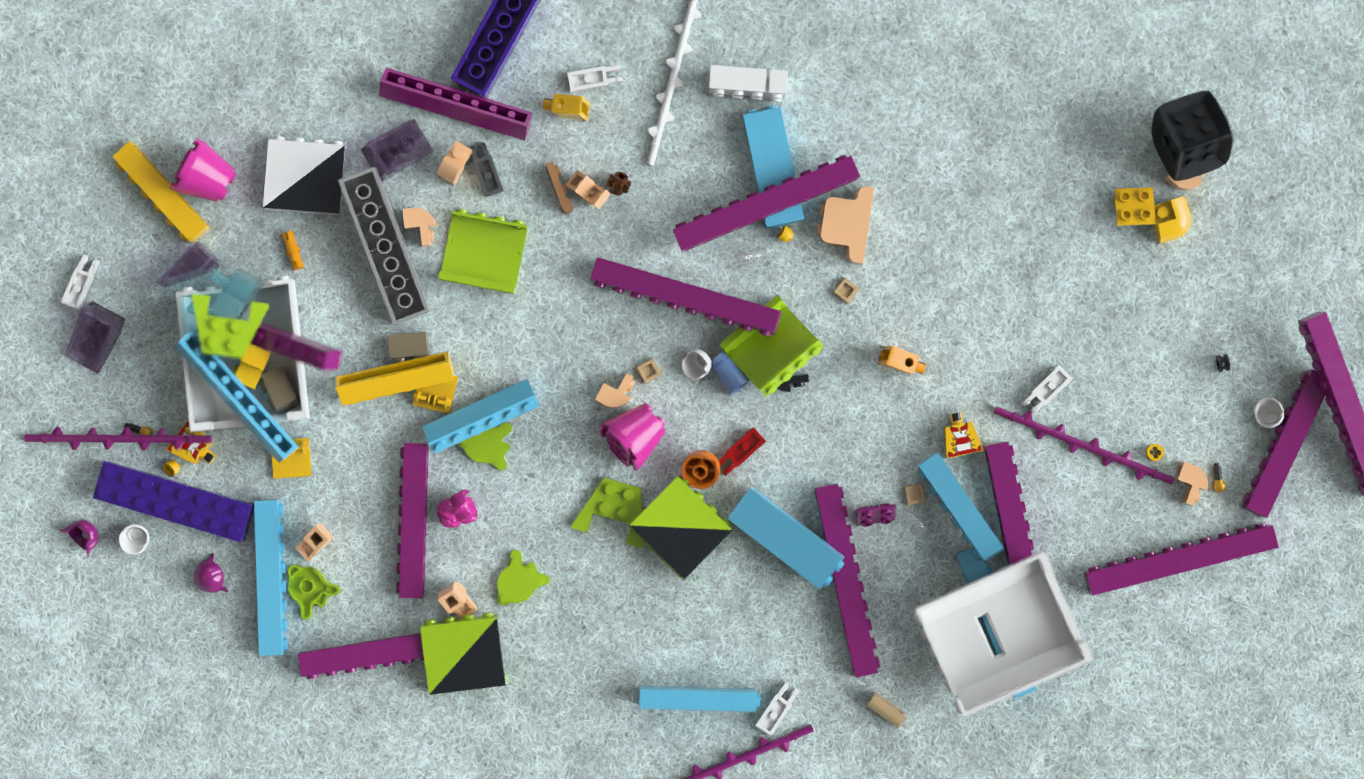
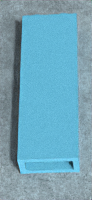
M776 105L767 106L764 108L765 110L758 112L757 109L748 110L742 117L758 193L764 192V188L775 184V186L783 184L782 181L789 177L795 179L781 107L776 108ZM798 204L765 218V227L768 229L804 221L801 204Z
M754 487L747 491L727 518L818 589H821L823 586L827 588L833 580L831 575L834 571L839 572L845 564L842 561L845 556Z
M640 685L639 709L756 712V707H760V694L756 692V689Z

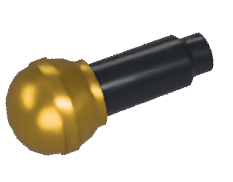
M125 423L124 428L129 427L132 432L139 435H153V430L149 426L140 427L132 423Z
M1214 463L1215 481L1213 489L1216 492H1223L1226 489V483L1222 479L1221 466L1219 463Z

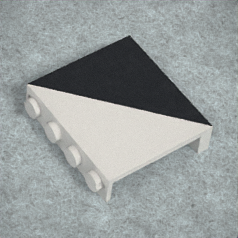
M274 137V140L268 139L263 208L274 211L342 216V189L338 180L343 178L347 146L343 145V142L331 141V144H326L323 140L313 139L312 142H305V139L293 138V141H286L285 137Z

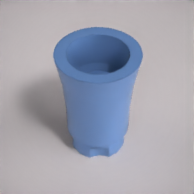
M725 352L711 361L714 372L723 383L729 396L735 394L750 382L749 378L735 365L730 357L728 358Z

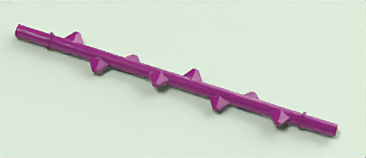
M998 406L994 409V414L1007 418L1011 422L1014 421L1034 429L1037 439H1041L1047 434L1067 442L1069 452L1071 453L1082 448L1101 456L1104 466L1114 461L1134 469L1136 479L1138 480L1145 475H1149L1151 478H1156L1172 484L1174 481L1172 476L1132 461L1130 451H1126L1123 455L1119 456L1100 448L1097 438L1087 443L1065 434L1063 424L1052 429L1033 421L1032 412L1030 411L1020 416L1016 412L1012 413Z
M55 427L52 434H25L24 441L43 443L69 442L72 450H77L81 442H102L106 450H109L114 443H138L141 450H146L150 443H172L175 450H179L184 443H211L212 436L193 434L167 435L164 428H160L156 435H133L129 427H125L121 435H98L95 428H91L86 435H63L61 428Z
M810 724L771 742L764 737H760L758 747L738 756L729 751L726 755V761L705 770L694 765L692 775L684 779H704L711 775L716 779H722L723 770L743 761L754 765L756 756L776 747L787 752L790 741H796L797 738L814 732V729Z

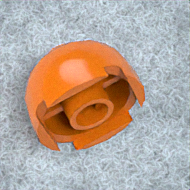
M696 450L691 452L684 460L681 468L682 477L693 488H710L719 478L720 462L711 452Z

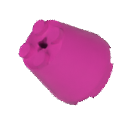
M196 137L192 143L195 147L194 149L190 148L184 156L175 174L177 181L176 183H171L170 189L178 193L217 202L218 199L223 200L227 193L225 187L228 183H232L236 176V173L233 172L234 168L209 145Z
M644 403L605 421L598 427L601 437L604 438L606 436V441L612 453L626 467L631 465L632 469L637 471L643 466L664 436L665 429L663 426L665 422L661 417H656L652 413L651 407Z

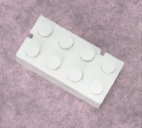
M711 65L709 94H712L714 98H724V95H730L732 99L739 100L743 99V97H750V100L762 101V98H769L770 102H781V99L785 100L788 71L771 69L770 75H766L767 69Z

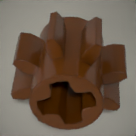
M615 172L614 175L610 174L606 186L610 187L609 190L612 194L620 196L623 192L627 194L631 181L628 180L627 174Z

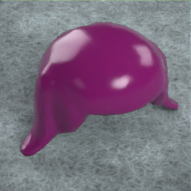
M87 520L75 521L67 528L59 530L62 533H68L81 548L86 550L88 558L89 552L98 543V531ZM82 532L86 533L88 538L85 539Z
M212 553L210 558L199 563L194 571V582L201 591L209 593L218 591L228 592L223 587V572L220 566L213 561L214 554Z

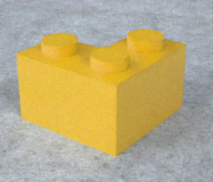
M250 344L240 365H235L232 373L245 387L255 390L271 352Z

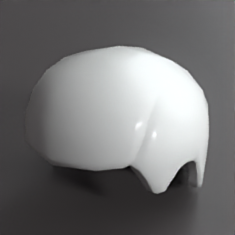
M700 349L691 350L681 361L683 372L692 380H699L706 376L711 369L712 363L707 353Z
M1265 397L1259 400L1254 407L1255 419L1264 428H1274L1280 425L1284 419L1283 406L1274 398Z
M132 523L125 526L119 536L121 549L127 554L132 555L142 553L149 542V532L141 524Z

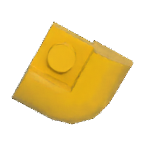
M1185 196L1154 205L1156 224L1153 227L1159 244L1178 239L1186 234L1191 224V215Z

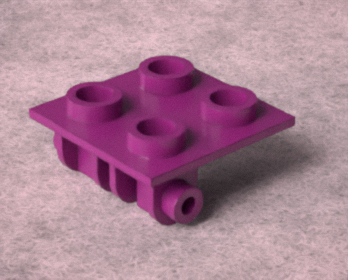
M886 503L880 504V507L876 505V507L870 506V508L868 506L859 507V509L855 510L857 526L869 527L873 523H891L895 520L896 504L890 505Z

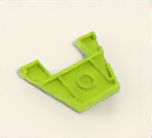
M192 293L202 354L242 359L269 309V304L251 301L248 321L209 316L210 296Z
M603 478L571 525V528L588 533L593 514L631 524L642 513L641 488ZM630 529L626 544L643 549V541Z

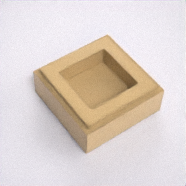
M844 277L833 293L848 304L859 288Z
M653 358L636 367L645 384L662 375Z
M923 483L903 487L907 506L926 502Z

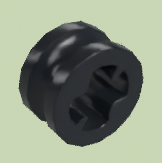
M1223 354V357L1217 355L1216 364L1218 371L1223 372L1224 369L1230 371L1228 355Z

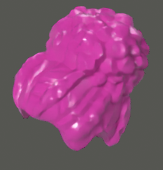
M461 490L453 494L450 499L447 498L440 502L437 507V515L444 527L455 528L459 527L461 523L467 524L476 521L478 515L475 504L471 497L466 496V494L470 493V490Z

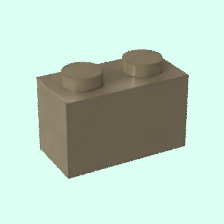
M427 332L387 335L389 358L395 359V362L406 361V358L410 357L415 359L430 355Z
M282 366L261 375L263 382L260 383L263 393H268L270 397L267 401L271 410L275 409L277 414H281L299 406L297 397Z

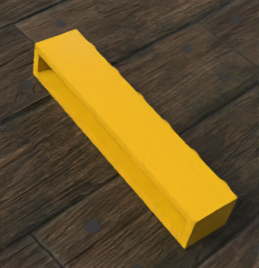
M127 142L112 156L116 160L114 164L121 171L125 170L129 174L127 176L129 181L134 185H139L141 188L140 193L147 200L150 198L154 202L153 207L160 214L163 212L167 216L165 219L167 223L173 228L177 227L180 231L178 233L185 242L194 243L210 228L180 193L170 189L171 183L133 142Z
M446 351L336 376V390L342 406L352 405L365 400H373L383 396H391L396 393L409 392L418 388H427L432 385L454 381V369L449 353Z

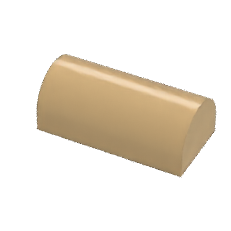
M874 692L866 703L867 707L896 728L906 719L905 713L877 692Z

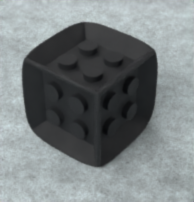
M1199 91L1171 100L1159 106L1154 112L1151 128L1153 143L1164 167L1174 181L1194 178L1216 170L1228 162L1233 146L1232 130L1221 106L1210 91Z

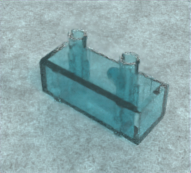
M214 268L208 279L221 286L222 292L211 308L208 309V315L241 320L251 305V301L253 302L259 295V291L264 286V283L242 268H237L230 278ZM191 302L186 311L195 316L193 302Z

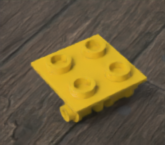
M1153 187L1114 189L1115 197H1113V204L1116 208L1117 226L1156 224Z
M454 375V381L445 384L441 383L427 388L416 389V392L413 394V405L450 414L458 376Z
M309 438L292 439L298 448L281 462H278L272 455L273 479L312 476Z

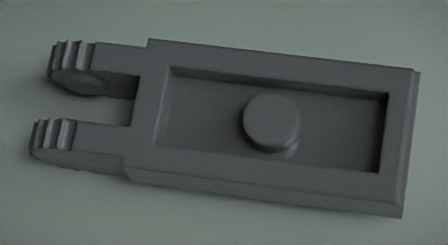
M485 141L481 143V149L485 157L480 159L477 157V151L474 146L469 147L473 150L471 153L474 159L473 164L485 197L504 192Z

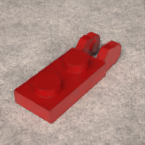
M754 427L718 460L720 466L728 457L734 462L724 470L723 474L725 476L736 466H740L766 442Z

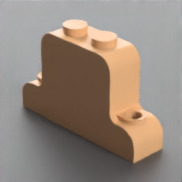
M865 186L860 190H856L854 200L830 197L825 204L820 206L819 215L823 217L822 223H818L816 234L820 235V240L824 244L846 247V258L853 264L862 265L864 261L874 187Z

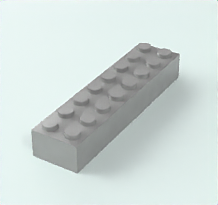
M374 166L339 179V184L393 325L431 312L377 168Z

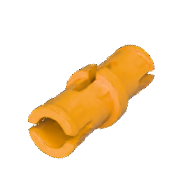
M288 231L286 234H281L287 249L285 253L289 256L292 270L296 271L305 266L299 253L301 249L297 246L294 232Z

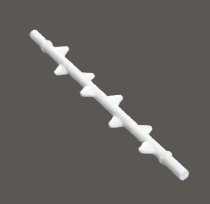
M689 0L684 23L676 25L674 28L680 35L675 57L666 59V64L671 68V73L666 91L656 96L662 103L657 125L647 130L653 137L646 163L654 166L658 148H660L659 144L665 122L674 120L673 115L668 110L674 88L683 86V82L677 76L683 54L692 52V48L687 43V38L692 20L701 18L702 15L696 9L698 0Z

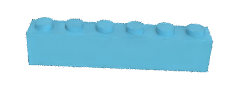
M528 379L422 427L428 444L435 454L510 419H514L521 414L532 411L540 405Z
M936 453L919 465L920 471H918L919 476L923 481H928L930 484L929 490L932 495L939 497L941 500L939 504L943 511L950 513L952 516L950 520L954 527L961 529L963 532L961 536L965 543L972 545L974 548L972 552L978 561L982 560L985 563L1002 552L1004 547L941 456Z

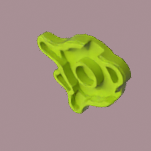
M506 422L457 444L464 449L472 460L480 463H491L499 470H504L507 467L504 455L510 449V445L503 442V437L512 431V426Z
M513 550L510 554L509 565L501 572L497 580V601L503 606L509 603L524 602L533 594L536 588L547 585L550 578L546 574L538 573L533 562L524 566L522 564L521 552Z
M293 564L288 568V592L292 599L299 604L301 618L304 620L312 617L314 604L324 607L329 596L340 593V586L328 582L324 575L316 568L301 567L297 564Z

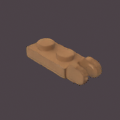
M553 161L546 163L545 168L559 206L563 213L567 215L573 210L571 199L566 198L565 194H568L565 183L561 184L560 169L558 165L554 166Z

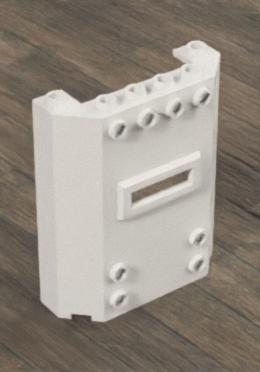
M289 276L277 277L278 281H261V285H254V282L242 283L243 287H235L234 284L224 285L223 289L217 290L216 287H205L204 291L193 290V287L181 288V292H175L180 339L184 338L193 329L199 335L192 293L210 296L209 316L249 320L251 301L269 304V309L262 323L301 336L295 281L289 279ZM271 352L262 374L282 366L297 397L299 406L281 414H277L275 409L271 410L267 401L270 397L268 393H263L260 383L263 382L261 377L255 390L248 387L246 389L277 423L309 419L304 364ZM182 355L190 431L246 427ZM218 356L231 372H233L235 365H240L242 360Z
M1040 551L915 607L916 612L913 613L917 624L921 623L923 629H920L924 640L928 639L930 642L929 652L932 658L936 657L939 662L936 667L940 676L944 675L947 680L944 685L948 694L953 693L956 700L953 704L958 714L962 713L966 717L1094 660L1054 577L1052 566L1045 551ZM986 615L1002 650V653L994 656L978 621V618Z

